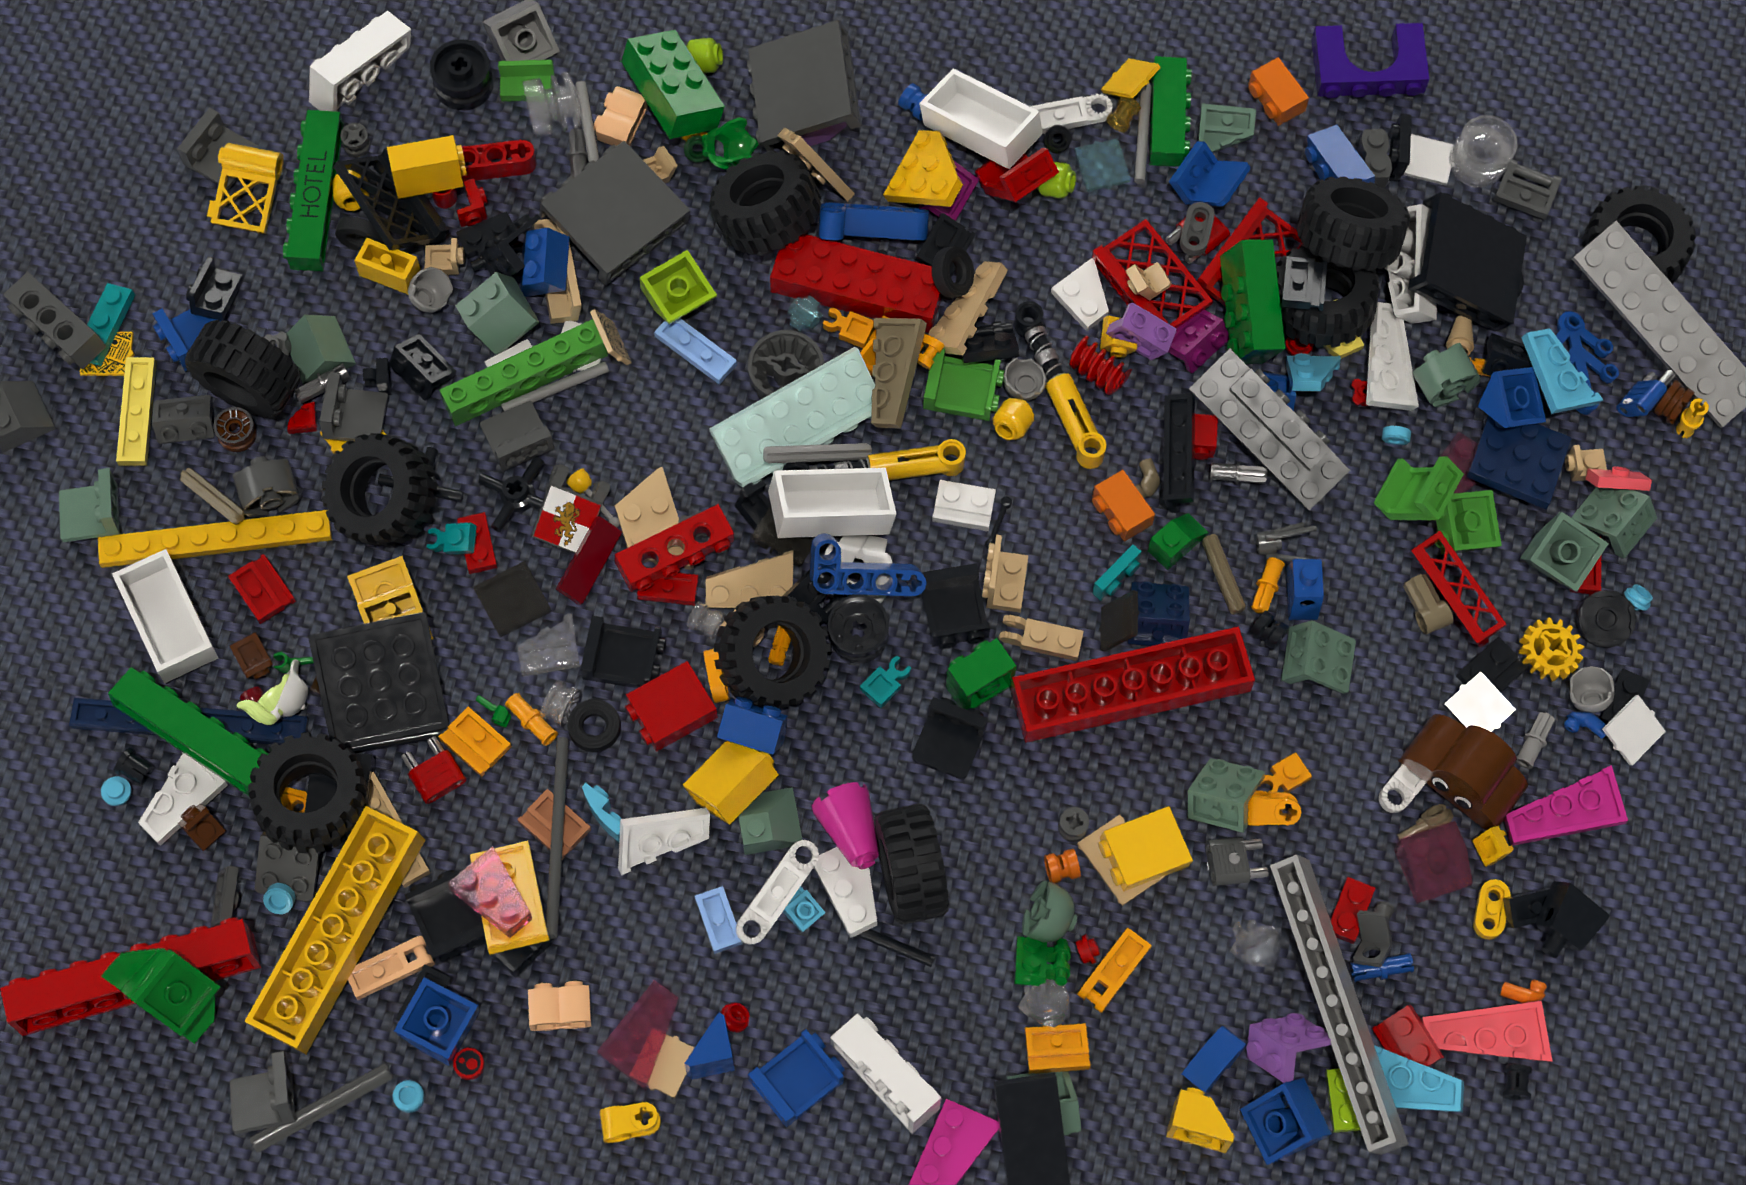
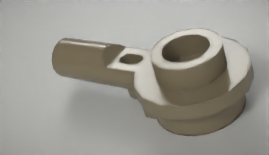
M1444 804L1434 805L1421 815L1422 818L1418 819L1415 825L1397 834V838L1404 845L1429 829L1435 831L1443 830L1450 825V821L1453 819L1452 811L1447 809Z

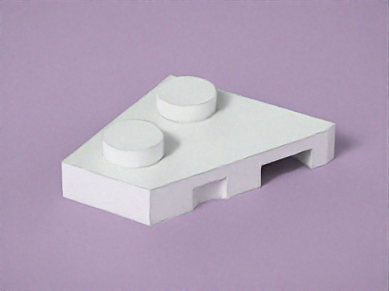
M1093 258L1051 288V294L1086 331L1108 316V306Z

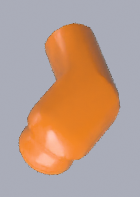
M1532 980L1530 989L1504 982L1500 995L1521 1003L1540 1001L1546 996L1544 992L1547 985L1544 982Z

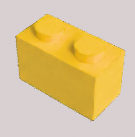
M370 238L365 239L354 260L359 276L408 294V286L411 279L421 271L416 256L398 249L389 250L385 244Z

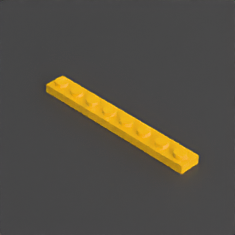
M328 510L245 519L238 524L228 521L98 537L99 565L101 568L130 565L164 549L167 550L171 559L330 541L332 540L331 521H329L326 515Z

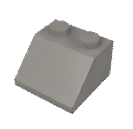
M524 0L482 21L491 43L502 61L544 60L560 52L540 5L534 0Z

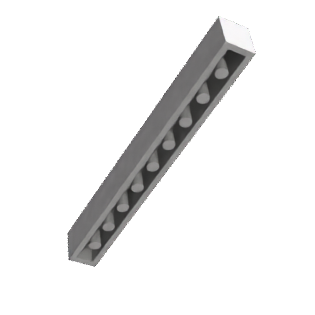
M1296 854L1270 865L1329 1039H1331L1330 1042L1369 1153L1383 1155L1409 1145L1310 860Z

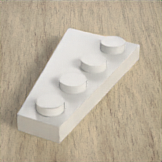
M1377 302L1376 313L1370 328L1366 405L1413 411L1419 405L1414 376L1412 374L1413 370L1404 320L1394 315L1392 304Z

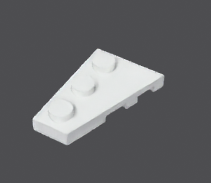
M184 753L176 766H172L167 774L169 777L162 789L156 792L138 822L160 846L181 828L177 823L182 820L181 815L186 809L192 805L198 806L202 804L206 806L228 786L225 780Z
M700 808L620 819L618 869L621 875L631 872L630 867L645 862L647 865L657 861L656 857L669 851L676 853L709 839L710 813L708 809Z
M838 847L820 854L814 870L850 938L877 926L869 868L859 869L858 867H852Z

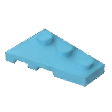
M1375 1046L1397 1109L1463 1113L1464 1081Z

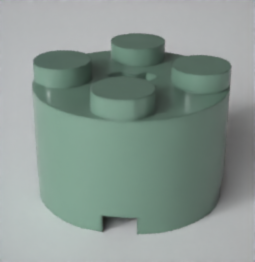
M1461 343L1454 344L1441 353L1438 350L1431 351L1424 356L1423 360L1425 363L1412 373L1428 402L1433 407H1442L1459 399L1457 394L1464 389L1468 394L1481 380L1478 371Z

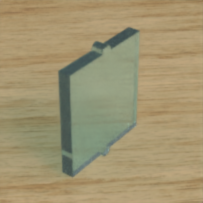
M1118 139L1100 143L1094 141V144L1075 148L1074 151L1087 192L1101 188L1111 189L1112 186L1131 182Z

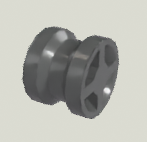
M350 123L341 130L340 137L347 155L358 158L368 153L371 144L367 129L363 125Z
M1079 807L1067 808L1060 816L1058 825L1059 833L1063 839L1069 842H1077L1083 839L1089 827L1088 814Z

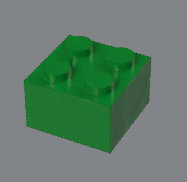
M997 638L991 642L988 640L981 642L970 655L966 657L961 655L950 662L947 669L946 689L959 707L966 710L968 708L976 709L1011 687L1012 677H1015L1017 666Z

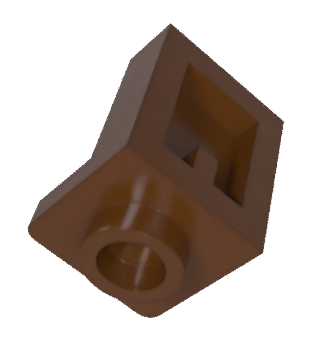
M202 804L198 806L192 805L186 809L181 815L182 820L177 823L202 851L226 831Z

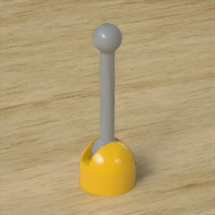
M581 468L573 473L566 483L573 491L577 493L585 492L591 498L592 491L590 487L592 481L586 470ZM602 504L601 512L609 520V523L618 528L620 525L619 519L613 517Z

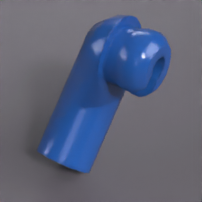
M1571 712L1566 716L1567 720L1564 722V727L1569 732H1578L1580 727H1587L1601 739L1606 736L1602 730L1606 724L1593 713Z

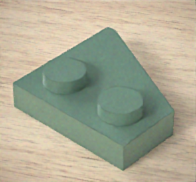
M1202 103L1198 141H1204L1213 153L1252 139L1255 129L1256 109Z

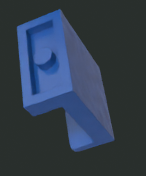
M806 1029L801 1032V1036L763 1067L760 1069L756 1067L748 1073V1081L786 1128L844 1083V1075L842 1073L845 1069L834 1056L829 1058L823 1051L826 1046L816 1033L811 1035Z

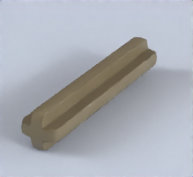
M187 468L180 473V481L230 522L238 524L244 520V510L195 470Z
M1216 534L1207 535L1203 538L1202 544L1228 609L1233 615L1241 613L1245 610V603L1218 536Z

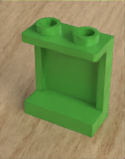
M945 349L941 353H937L933 358L934 364L929 370L923 409L990 421L991 411L997 412L1000 395H995L996 386L1002 387L1005 370H1000L1001 360L995 359L994 365L979 362L963 363L962 359L946 357Z
M1448 456L1439 457L1434 467L1420 468L1411 467L1403 458L1397 459L1374 504L1389 520H1439L1464 473Z

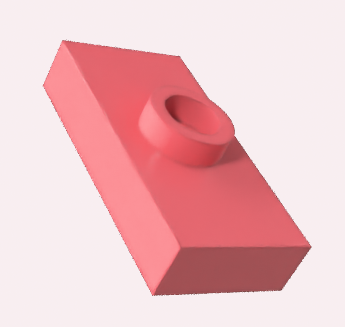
M1613 466L1612 470L1588 468L1586 480L1597 488L1650 491L1652 480L1641 472L1630 471L1619 466Z

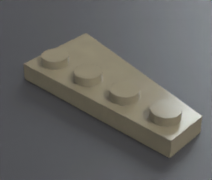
M874 318L876 339L873 340V351L876 352V365H873L872 374L875 377V388L872 390L871 423L877 428H901L927 325L922 319Z

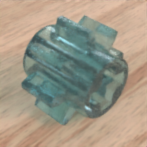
M810 295L807 299L805 297L803 299L801 297L796 298L788 309V314L792 320L790 324L800 332L803 328L812 330L819 323L823 315L819 311L820 307H818L820 302Z

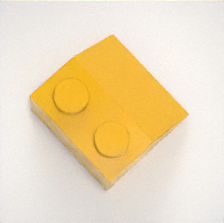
M1188 1087L1187 1090L1181 1089L1174 1102L1166 1137L1226 1154L1233 1143L1234 1134L1212 1098L1204 1096L1205 1092L1200 1089Z

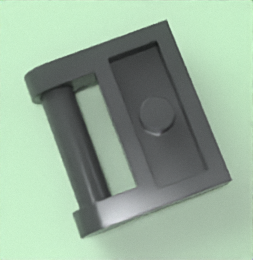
M1510 158L1494 201L1546 220L1562 177L1557 175L1551 177L1517 164L1518 161ZM1513 174L1531 180L1533 182L1539 183L1541 185L1549 187V189L1516 178L1513 176Z

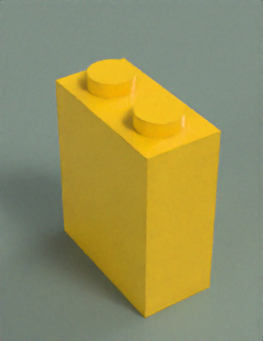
M454 135L387 147L398 199L464 187L462 176L467 175L462 146H456Z
M726 740L683 786L696 804L702 808H707L710 813L730 825L779 774L772 765L774 763L773 758L768 753L758 752L756 749Z
M1169 806L1103 831L1100 836L1101 841L1098 842L1101 854L1105 859L1109 858L1113 867L1110 869L1111 877L1116 886L1121 885L1123 892L1187 868L1193 861Z

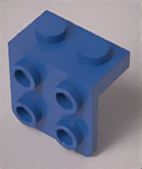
M1197 141L1171 177L1169 183L1184 204L1192 205L1196 202H1204L1210 206H1224L1230 201L1231 196L1240 183L1244 181L1251 167L1247 162L1218 161L1204 141Z
M162 308L152 313L157 324L153 325V328L160 340H167L169 346L166 347V350L172 361H179L186 372V354L204 325L217 319L191 314L189 309L169 320Z

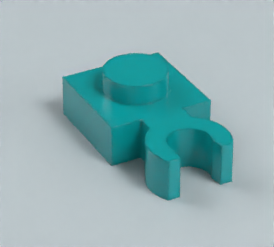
M471 522L446 524L445 532L437 528L428 530V534L437 536V540L434 544H427L426 548L435 552L443 550V552L449 555L474 553L475 524Z
M899 656L891 659L887 671L879 666L860 685V691L880 709L901 689V684L897 681L908 678L911 673L910 666H907L903 671H898L895 668L900 662Z

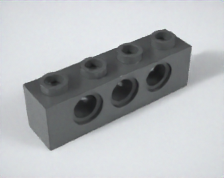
M26 272L3 294L10 302L7 308L18 319L24 316L26 318L24 321L26 326L35 334L40 331L43 334L40 338L52 350L57 346L60 349L58 355L67 364L71 365L74 362L78 367L84 369L107 347L89 326L29 272Z

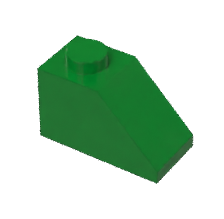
M1187 513L1171 520L1150 539L1148 552L1164 568L1169 570L1202 541L1209 532Z

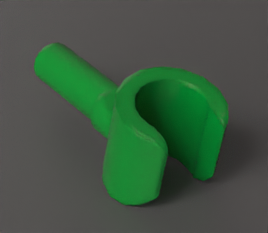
M277 652L273 655V658L277 661L285 660L282 665L274 666L280 673H287L294 659L299 660L300 665L314 664L312 657L289 658L283 652Z
M478 695L476 701L494 713L491 721L500 727L506 728L511 719V715L506 707L496 706L481 695Z

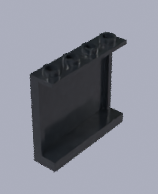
M1440 192L1424 200L1423 205L1432 209L1422 271L1420 275L1410 279L1408 289L1494 332L1514 324L1527 235L1517 231L1512 226H1507L1495 220L1490 215L1479 212L1471 205L1452 198L1447 193Z

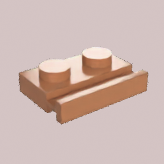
M546 789L527 809V812L517 820L520 825L550 850L554 794ZM565 805L562 860L591 831V827L567 805Z

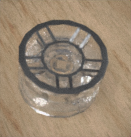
M557 680L545 697L541 707V717L547 720L554 719L555 724L561 727L565 726L568 723L571 711L578 705L581 690L575 687L569 688L565 682Z

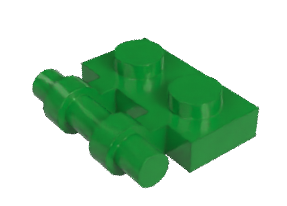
M1017 936L1014 984L1045 987V981L1049 979L1055 980V983L1059 986H1064L1070 977L1068 961L1071 958V949L1068 946V941L1061 938L1057 940L1056 946L1047 947V942L1043 943L1029 937Z

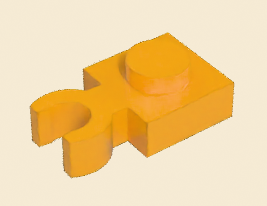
M830 308L829 316L835 318L836 321L828 322L824 320L823 328L828 332L840 331V340L864 348L874 330V320L851 311L846 318L842 316L838 309Z
M1295 752L1271 766L1270 771L1273 776L1265 775L1259 786L1269 784L1272 790L1268 792H1277L1282 787L1284 792L1289 793L1311 780L1312 775Z

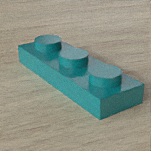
M110 283L106 284L87 326L99 336L107 347L90 363L102 366L136 295L132 289Z

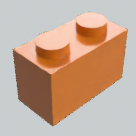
M1279 57L1251 72L1248 84L1249 91L1254 98L1259 99L1264 106L1266 115L1270 119H1274L1278 126L1306 111L1309 97Z
M1124 470L1094 486L1092 496L1094 507L1099 513L1103 512L1109 520L1108 525L1111 531L1116 536L1120 535L1124 542L1153 525L1155 513Z

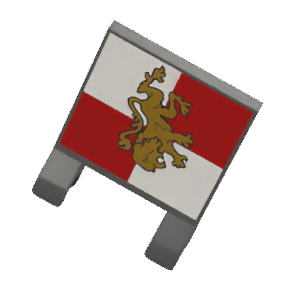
M559 464L555 465L551 471L550 482L530 537L575 554L595 517H598L602 504L610 490V484L604 481L595 482L591 498L562 487L569 468Z

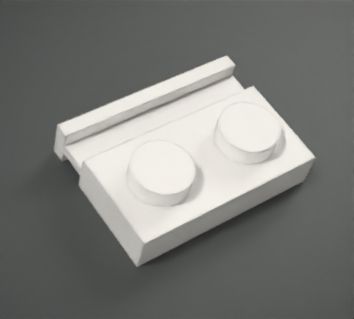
M940 480L932 522L989 531L996 489Z

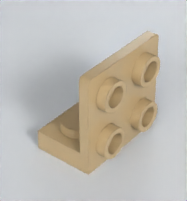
M996 534L995 544L989 543L982 597L988 598L986 608L1021 613L1028 555L1000 552L1002 535Z

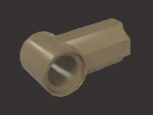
M1427 574L1417 575L1404 583L1403 588L1416 610L1417 624L1425 635L1453 624L1454 620L1450 607L1444 600L1439 599Z

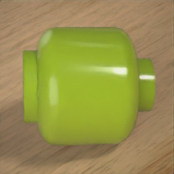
M713 38L688 41L686 47L704 74L716 72L719 65L723 64L722 47Z
M1054 162L1059 173L1040 185L1038 191L1042 196L1065 198L1074 191L1076 173L1072 171L1069 164Z

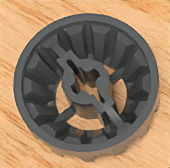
M779 330L762 337L753 346L748 358L750 385L756 389L758 397L763 399L777 391L769 384L767 375L774 377L780 389L823 365L824 358L819 346L807 335L793 330Z

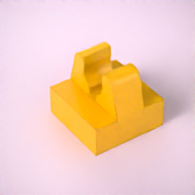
M1499 826L1489 828L1472 840L1485 867L1494 865L1514 850L1512 845H1508L1504 837L1507 835L1506 832L1500 830Z

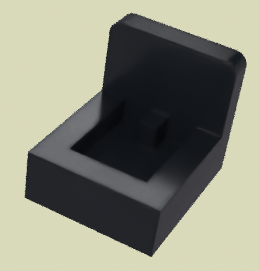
M763 480L755 485L751 482L739 491L740 497L734 505L755 532L774 521L771 503L762 492L766 486Z

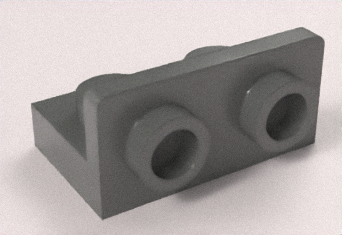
M211 394L154 401L152 424L157 442L163 444L213 438L215 432L212 424L213 402Z

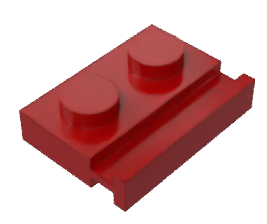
M264 554L256 561H251L228 575L229 580L259 624L284 610V607L290 603L296 602Z
M1412 1005L1406 1006L1372 1028L1387 1051L1428 1067L1444 1058Z

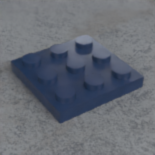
M1487 415L1466 477L1547 509L1550 505L1571 437L1539 424L1504 428Z

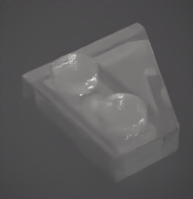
M572 613L563 617L564 621L551 629L546 627L538 632L536 637L528 639L517 646L522 677L580 667Z

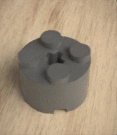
M265 456L257 457L250 461V466L232 475L241 506L244 509V513L249 517L269 516L268 510L278 508L280 513L291 508L299 501L298 489L288 459L268 460Z

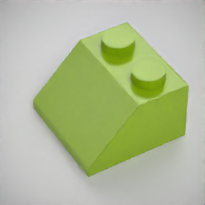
M688 250L639 277L641 291L654 311L668 324L673 323L717 297V294Z

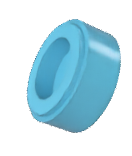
M1386 426L1383 428L1382 440L1392 445H1406L1410 443V429L1401 426Z
M275 883L267 889L263 902L270 912L280 915L291 910L296 896L288 885Z
M402 1081L393 1091V1101L397 1108L403 1112H415L424 1103V1091L415 1081Z

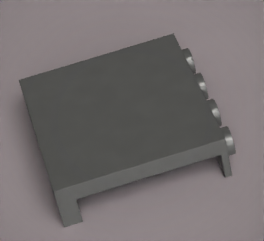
M839 20L748 49L750 60H747V67L752 75L753 82L750 84V91L755 99L753 114L758 122L756 138L759 145L764 146L767 151L774 150V144L782 142L777 135L784 127L801 136L842 122H846L851 129L861 126L849 33Z
M623 141L617 146H610L596 162L592 160L587 163L582 172L576 177L570 176L556 192L551 191L541 199L539 216L543 218L547 215L565 235L569 236V239L599 270L598 278L606 286L687 224L690 209L638 154Z

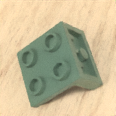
M110 468L98 469V481H94V486L59 491L60 538L62 542L120 534L118 485Z
M1596 487L1571 518L1587 529L1608 536L1615 555L1625 558L1655 522L1657 515L1650 496L1628 489Z
M1313 620L1291 626L1288 633L1281 681L1294 684L1310 679L1342 694L1348 693L1356 640Z
M1209 759L1188 789V819L1243 833L1248 826V802L1265 778V772L1250 766L1229 763L1221 759Z

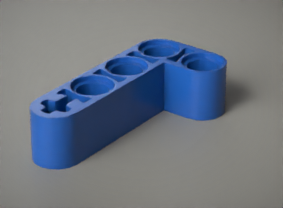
M822 203L820 207L818 237L825 240H841L844 238V235L926 240L928 236L929 210L849 203Z
M826 533L819 534L812 541L810 580L820 593L917 596L926 588V578L915 565L841 562V548L832 535ZM826 543L833 545V550L828 555L819 554V549L822 545ZM823 572L831 573L832 576L829 582L824 584L817 582L819 575ZM850 574H860V580L857 583L848 584L846 582ZM880 574H889L887 583L884 585L876 584V578ZM911 575H914L917 580H912L911 585H908L905 580H910Z

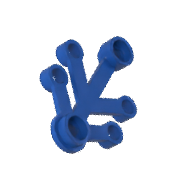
M1572 311L1564 312L1558 318V333L1555 336L1561 344L1568 339L1570 362L1574 363V367L1578 372L1582 371L1588 378L1586 383L1590 388L1591 384L1587 366L1595 371L1603 382L1612 383L1619 376L1618 368L1613 364H1603L1582 347L1581 340L1592 347L1595 354L1600 358L1607 357L1613 351L1612 342L1608 339L1599 340L1585 329V322L1579 314ZM1601 346H1604L1607 351H1604ZM1606 371H1609L1612 376H1609ZM1598 405L1583 407L1576 410L1581 414L1588 415L1591 414L1598 407Z

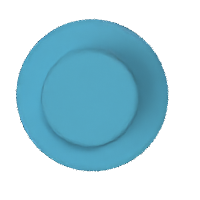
M1635 584L1624 592L1626 599L1632 603L1635 610L1639 611L1641 609L1646 611L1650 608V602L1653 597L1644 587Z
M119 776L107 779L101 788L103 800L111 806H120L126 803L132 793L130 783L125 778Z

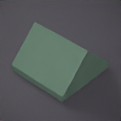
M304 314L287 332L288 339L291 342L290 355L300 371V379L303 385L318 378L316 374L322 375L342 363L346 369L356 365L335 316Z

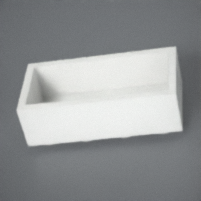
M954 68L919 103L924 126L934 131H940L943 136L1007 169H1010L1043 134L1039 111Z
M886 468L777 470L773 473L768 490L778 538L816 537L823 533L832 536L890 534L896 517Z
M166 549L112 573L152 662L164 683L218 659L182 579Z

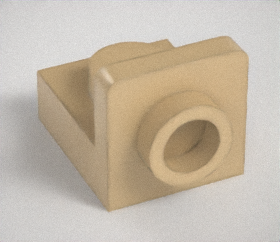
M1573 445L1565 457V468L1567 472L1570 471L1571 481L1586 480L1588 468L1607 470L1604 449L1580 450V445Z

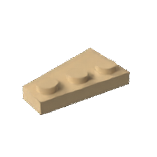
M794 550L770 559L759 560L757 563L744 567L739 566L707 576L706 607L736 608L742 602H749L750 598L783 596L793 586Z

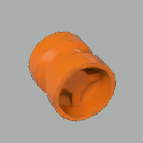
M1074 849L1065 850L1060 855H1055L1054 853L1044 855L1045 868L1050 883H1059L1063 878L1067 877L1070 879L1081 877L1079 861Z

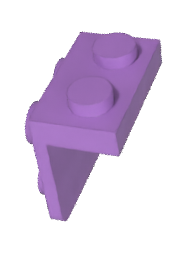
M1290 1013L1286 1017L1277 1019L1266 1018L1263 1022L1250 1024L1246 1058L1285 1083L1294 1080L1296 1052L1331 1045V1039H1329L1328 1033L1324 1031V1028L1305 1019V1016L1298 1013Z

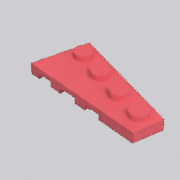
M1542 1001L1420 1018L1439 1050L1553 1062Z

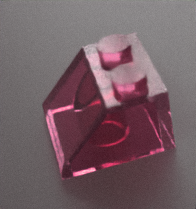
M1455 821L1400 839L1394 848L1416 904L1473 884L1467 847Z

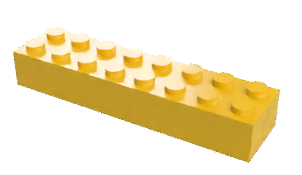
M365 806L244 1022L303 1054H307L425 842V839L418 831Z

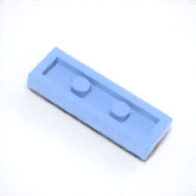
M681 318L671 324L664 321L654 332L658 340L719 385L737 366L735 358Z

